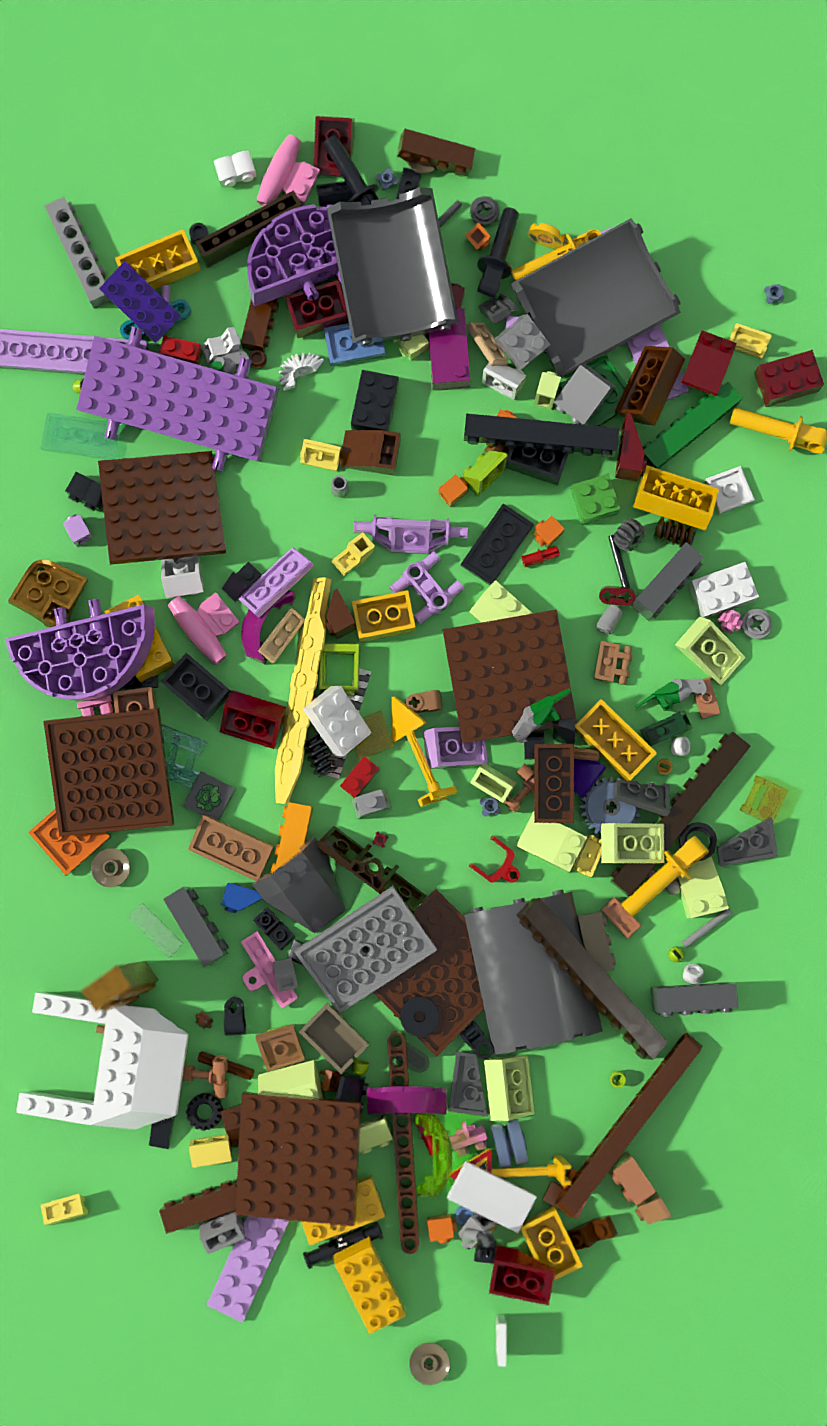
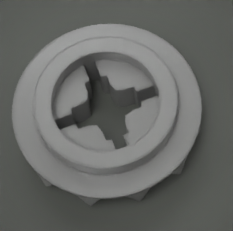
M752 609L743 616V632L749 638L757 640L764 638L770 633L772 619L764 610ZM754 619L756 622L763 620L759 625L760 630L757 627L750 628L754 623Z

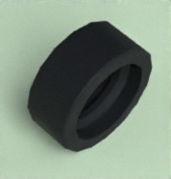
M691 823L681 833L680 849L687 842L686 840L690 833L702 831L709 837L710 844L707 848L709 852L699 861L706 860L711 857L716 849V833L713 828L705 823Z

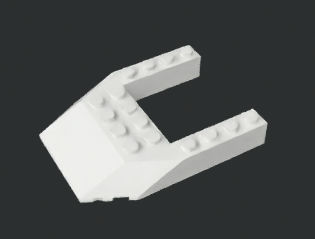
M47 992L35 993L32 1013L106 1024L94 1101L35 1091L20 1092L16 1113L86 1125L138 1129L177 1115L189 1037L188 1033L179 1029L172 1021L167 1020L160 1012L153 1008L125 1005L105 1012L102 1010L95 1012L87 998Z

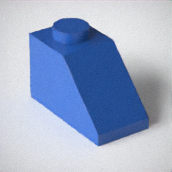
M227 883L221 905L225 906L226 911L236 913L237 910L242 911L263 898L256 890Z

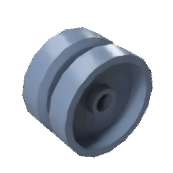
M518 1119L508 1121L507 1128L509 1134L505 1135L504 1127L501 1123L491 1125L500 1168L511 1167V1153L514 1154L515 1162L518 1165L528 1163L523 1131H521Z

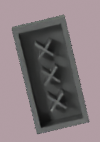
M686 542L641 592L631 606L648 621L651 617L655 619L665 608L663 604L666 603L668 605L678 593L676 589L680 591L690 580L688 575L693 577L703 565L701 560L704 557Z
M183 886L163 900L203 967H206L229 954L227 952L229 947L223 938L220 939L217 932L219 930L214 922L208 920L207 916L209 913L204 905H199L197 901L199 897L193 888Z
M722 982L651 987L653 1011L661 1016H673V1012H678L681 1015H692L693 1011L701 1014L713 1013V1009L724 1013L733 1012V1008H738L736 983Z

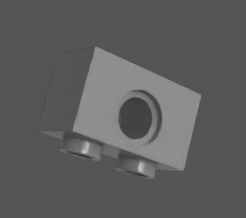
M235 1210L200 1224V1241L208 1254L245 1239L244 1222L240 1215H235Z

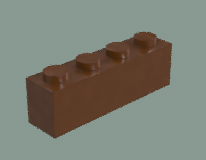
M404 129L400 136L397 157L407 162H417L425 167L431 166L440 171L453 172L457 176H467L472 169L475 148Z
M277 298L255 307L252 300L250 301L241 338L242 349L265 352V348L269 347L270 337L268 335L269 331L274 328L275 320L273 315L277 313L279 307Z
M232 1180L222 1182L220 1184L221 1187L213 1189V1186L201 1190V1194L194 1196V1193L183 1196L181 1201L175 1202L174 1199L163 1203L164 1207L159 1212L166 1234L234 1211L236 1208L237 1181L232 1183Z

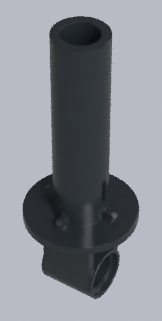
M333 135L326 139L323 145L353 194V197L348 202H361V206L371 205L373 200H379L376 192L379 190L378 185H366L339 137Z
M505 208L503 210L490 256L481 257L477 263L478 269L483 273L477 292L495 298L497 295L500 280L509 277L512 272V267L505 260L519 217V212L513 208Z

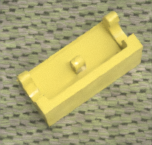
M736 323L729 340L737 343L736 351L762 359L772 335Z
M304 439L300 463L337 472L342 452L341 447Z
M587 834V839L572 870L591 878L601 857V839Z
M227 1134L190 1141L189 1151L192 1168L232 1161V1145Z
M76 1194L41 1204L44 1225H54L88 1215V1209L84 1207V1196Z

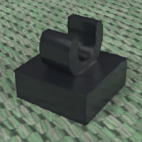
M491 1242L488 1247H484L483 1243L476 1246L474 1261L494 1264L496 1242Z

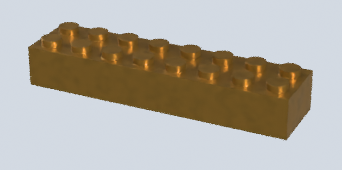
M146 961L116 965L81 991L95 1012L100 1010L105 1012L135 1002L140 998V994L147 993L156 987L154 983L158 981V978Z

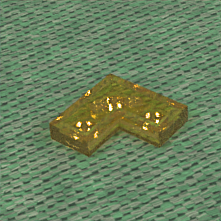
M381 710L363 717L372 733L354 747L359 760L364 756L367 758L395 747Z

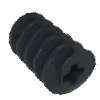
M320 734L306 739L304 747H307L305 753L310 754L307 759L313 761L310 766L317 768L313 773L322 777L335 771L338 767H331L335 760H328L332 753H325L328 746H322L324 740L322 738L319 739Z

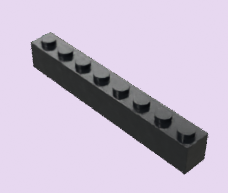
M466 413L464 441L472 445L486 443V445L492 447L505 445L507 448H517L519 446L524 447L526 450L539 448L546 452L560 450L565 454L580 452L585 456L601 454V457L610 458L615 456L617 452L619 428Z

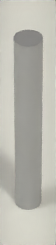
M726 909L720 912L682 942L684 947L687 949L730 916L732 911Z

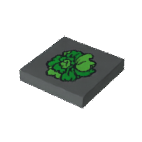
M201 771L183 806L201 815L207 814L220 820L236 789Z

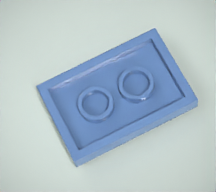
M349 323L324 328L331 366L386 356L383 342H375L367 346H361V343H353Z

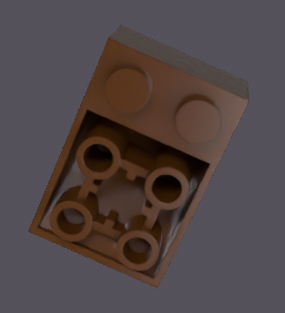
M345 430L339 467L395 476L401 441L400 433L384 430Z

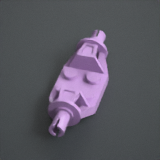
M373 515L371 522L354 521V533H370L372 541L376 540L391 552L429 554L444 544L448 545L450 538L467 539L468 527L451 526L448 518L446 521L437 519L420 521L393 519V517H377V515ZM378 529L389 531V538L378 533ZM444 532V536L432 540L433 533Z

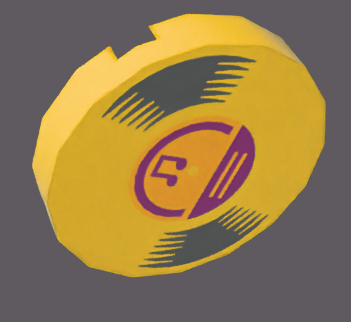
M536 223L532 224L528 231V236L534 242L544 247L560 248L565 241L564 234L560 235L559 229L545 223H540L539 226H536Z

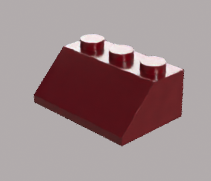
M231 690L224 704L220 733L274 749L284 721L286 707Z

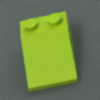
M490 450L486 454L482 453L476 459L477 463L473 467L469 466L463 472V479L478 497L505 471L508 456L506 453Z

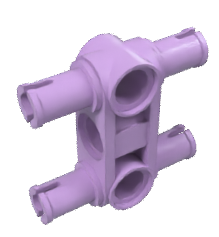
M434 551L422 561L410 564L402 573V577L389 586L393 593L401 592L406 587L412 586L425 601L426 606L413 615L420 625L430 616L443 612L452 603V599L465 590L458 580L446 590H442L430 576L428 570L441 561ZM412 570H418L420 572V575L418 577H412L410 575V572ZM440 598L444 601V604L438 607L434 604V600Z

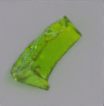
M419 1113L415 1114L416 1124L422 1125L425 1128L424 1135L432 1136L433 1175L425 1176L426 1182L417 1185V1196L434 1198L442 1192L450 1177L452 1148L448 1134L440 1120L434 1114Z

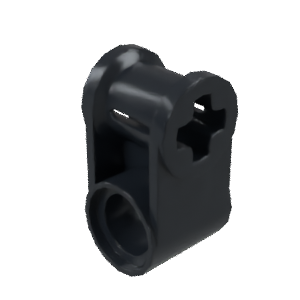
M231 997L224 1005L225 1036L245 1035L244 1003L239 997ZM233 1002L239 1006L235 1011L233 1008H230Z
M475 1021L464 1032L459 1033L479 1058L487 1059L492 1055L493 1047ZM487 1044L490 1051L487 1055L479 1053L478 1048L480 1045Z

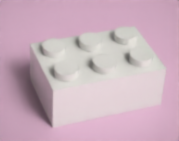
M746 562L692 580L688 584L698 613L703 618H709L749 604L759 598Z
M341 686L329 687L303 708V711L334 756H345L372 733Z

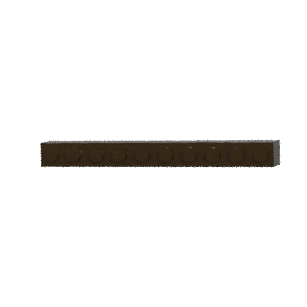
M725 733L718 741L720 746L717 749L713 748L706 756L709 758L705 764L701 763L696 768L695 772L697 774L693 779L689 777L684 783L683 787L685 789L682 793L677 792L671 799L673 804L670 806L668 816L659 815L661 819L657 824H664V851L669 849L751 747L736 733ZM624 863L621 868L617 867L612 872L610 882L624 894L631 896L657 863Z
M540 898L531 899L516 915L520 919V924L525 929L531 931L533 939L546 948V953L551 958H555L559 963V968L571 976L573 984L585 992L584 996L589 1001L595 1003L598 1012L611 1021L610 1025L623 1035V1040L635 1048L637 1056L641 1059L654 1060L668 1042Z

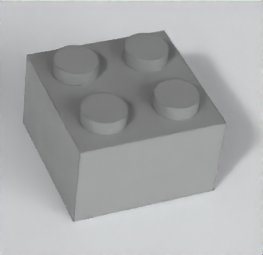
M528 314L520 316L494 338L517 369L524 368L550 346V343Z

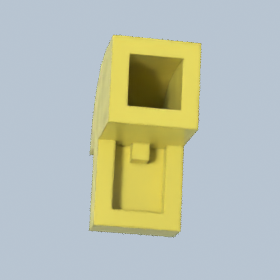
M362 532L348 543L347 549L332 559V563L345 576L368 559L374 551L375 545Z

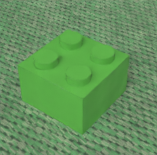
M609 473L572 485L571 493L582 525L618 515L621 508Z

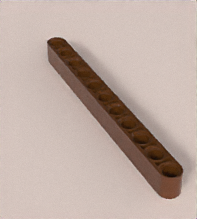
M393 1031L388 1038L390 1087L409 1086L406 1036L401 1031ZM395 1035L400 1036L402 1044L394 1045L391 1040L392 1037ZM401 1056L404 1063L402 1065H395L393 1057ZM402 1076L405 1079V1083L397 1085L394 1082V1078ZM392 1113L401 1248L405 1253L413 1254L419 1248L420 1239L411 1113ZM404 1116L407 1118L408 1123L403 1126L399 1125L397 1118ZM402 1136L409 1139V1143L405 1146L400 1145L398 1139ZM401 1157H408L410 1164L403 1166L399 1160ZM408 1177L412 1183L409 1186H404L401 1183V1179ZM406 1197L411 1198L413 1204L405 1206L402 1200ZM406 1218H411L414 1221V1225L408 1227L403 1221ZM411 1238L416 1244L413 1247H408L405 1244V1240Z
M686 1032L681 1036L571 1179V1185H567L556 1199L555 1205L570 1218L580 1210L701 1051L703 1045Z

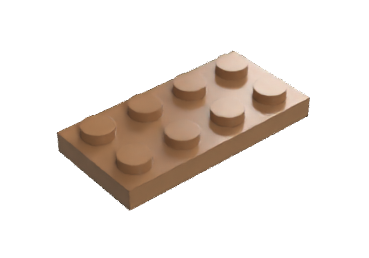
M203 814L188 850L257 881L261 878L274 845L207 814Z

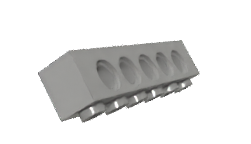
M62 197L44 205L93 309L111 301L99 289L105 282L103 277L106 274L102 266H97L95 262L99 259L94 249L90 251L88 247L91 243L87 234H82L80 230L83 226L79 218H74L73 213L76 211L72 203H67L65 197ZM69 218L67 222H62L63 219ZM72 234H77L74 238H69ZM79 250H84L82 254H77ZM86 266H92L91 269L84 270ZM99 281L97 286H92L94 282Z

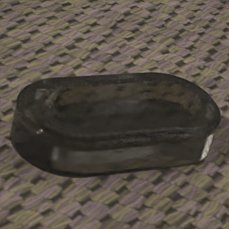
M406 1042L408 1067L415 1072L426 1071L430 1063L429 1057ZM395 1056V1058L398 1061L404 1063V1060L401 1056Z

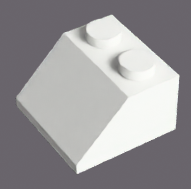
M488 363L483 370L482 383L515 400L525 383L526 375H524L522 370L513 369L508 364L506 366H495Z
M199 556L161 560V581L166 598H176L182 595H195L204 592Z

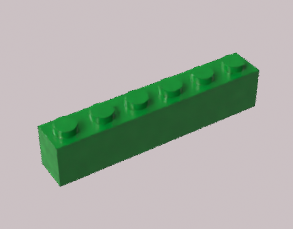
M729 381L724 385L721 384L717 396L705 395L698 402L699 405L696 408L693 406L684 413L685 417L681 420L677 418L670 424L671 428L669 430H662L656 436L657 439L653 443L649 441L643 446L644 459L647 460V465L660 469L734 409L743 397Z

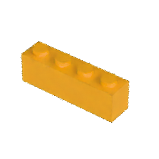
M291 802L288 803V806H284L282 817L285 818V822L279 829L281 842L276 845L275 855L278 857L277 862L272 864L271 873L301 851L299 848L306 843L313 809L311 806Z

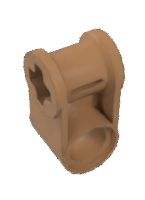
M440 690L411 694L407 697L405 704L415 713L442 710ZM412 699L416 703L418 702L416 708H413V705H409Z

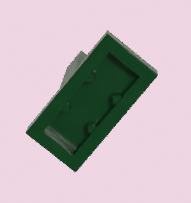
M679 711L668 718L641 729L640 732L644 741L651 747L692 729V725L686 712Z

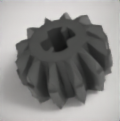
M633 518L626 519L614 533L613 541L621 550L626 552L632 551L644 537L645 529L637 520Z

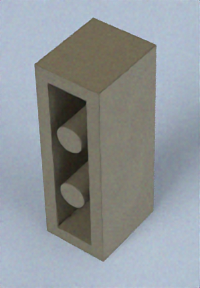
M601 912L577 916L585 950L605 972L614 970L613 965H616L614 954H610L609 946L612 943L610 935L605 932V927L607 926L605 915H602Z

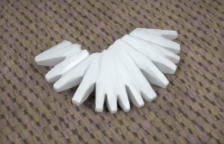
M302 353L301 360L298 354H295V358L291 356L292 361L287 358L288 362L284 361V364L281 365L285 370L279 371V374L284 375L279 378L280 384L285 385L283 390L295 388V379L299 376L315 372L324 359H319V356H315V354L311 356V353L306 358L305 353Z

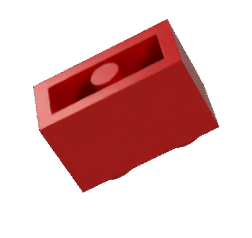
M163 336L159 354L200 365L203 350L200 343Z
M364 756L341 783L340 787L353 798L358 797L380 769Z

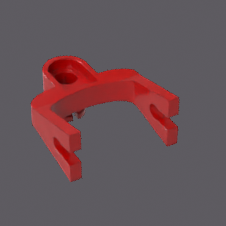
M491 836L489 839L506 851L505 860L500 868L492 875H487L472 863H470L469 867L491 883L496 882L501 877L511 883L518 881L520 872L511 864L515 856L514 851L495 836ZM514 871L516 875L512 879L510 878V872Z

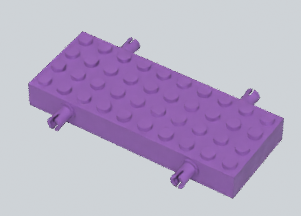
M131 327L129 341L126 344L94 335L76 410L107 418L108 425L104 435L105 438L116 440L119 424L124 423L215 449L216 455L213 469L220 471L224 470L226 457L229 454L258 462L261 461L280 388L250 380L248 373L252 360L240 357L237 374L232 375L141 349L139 344L143 329Z

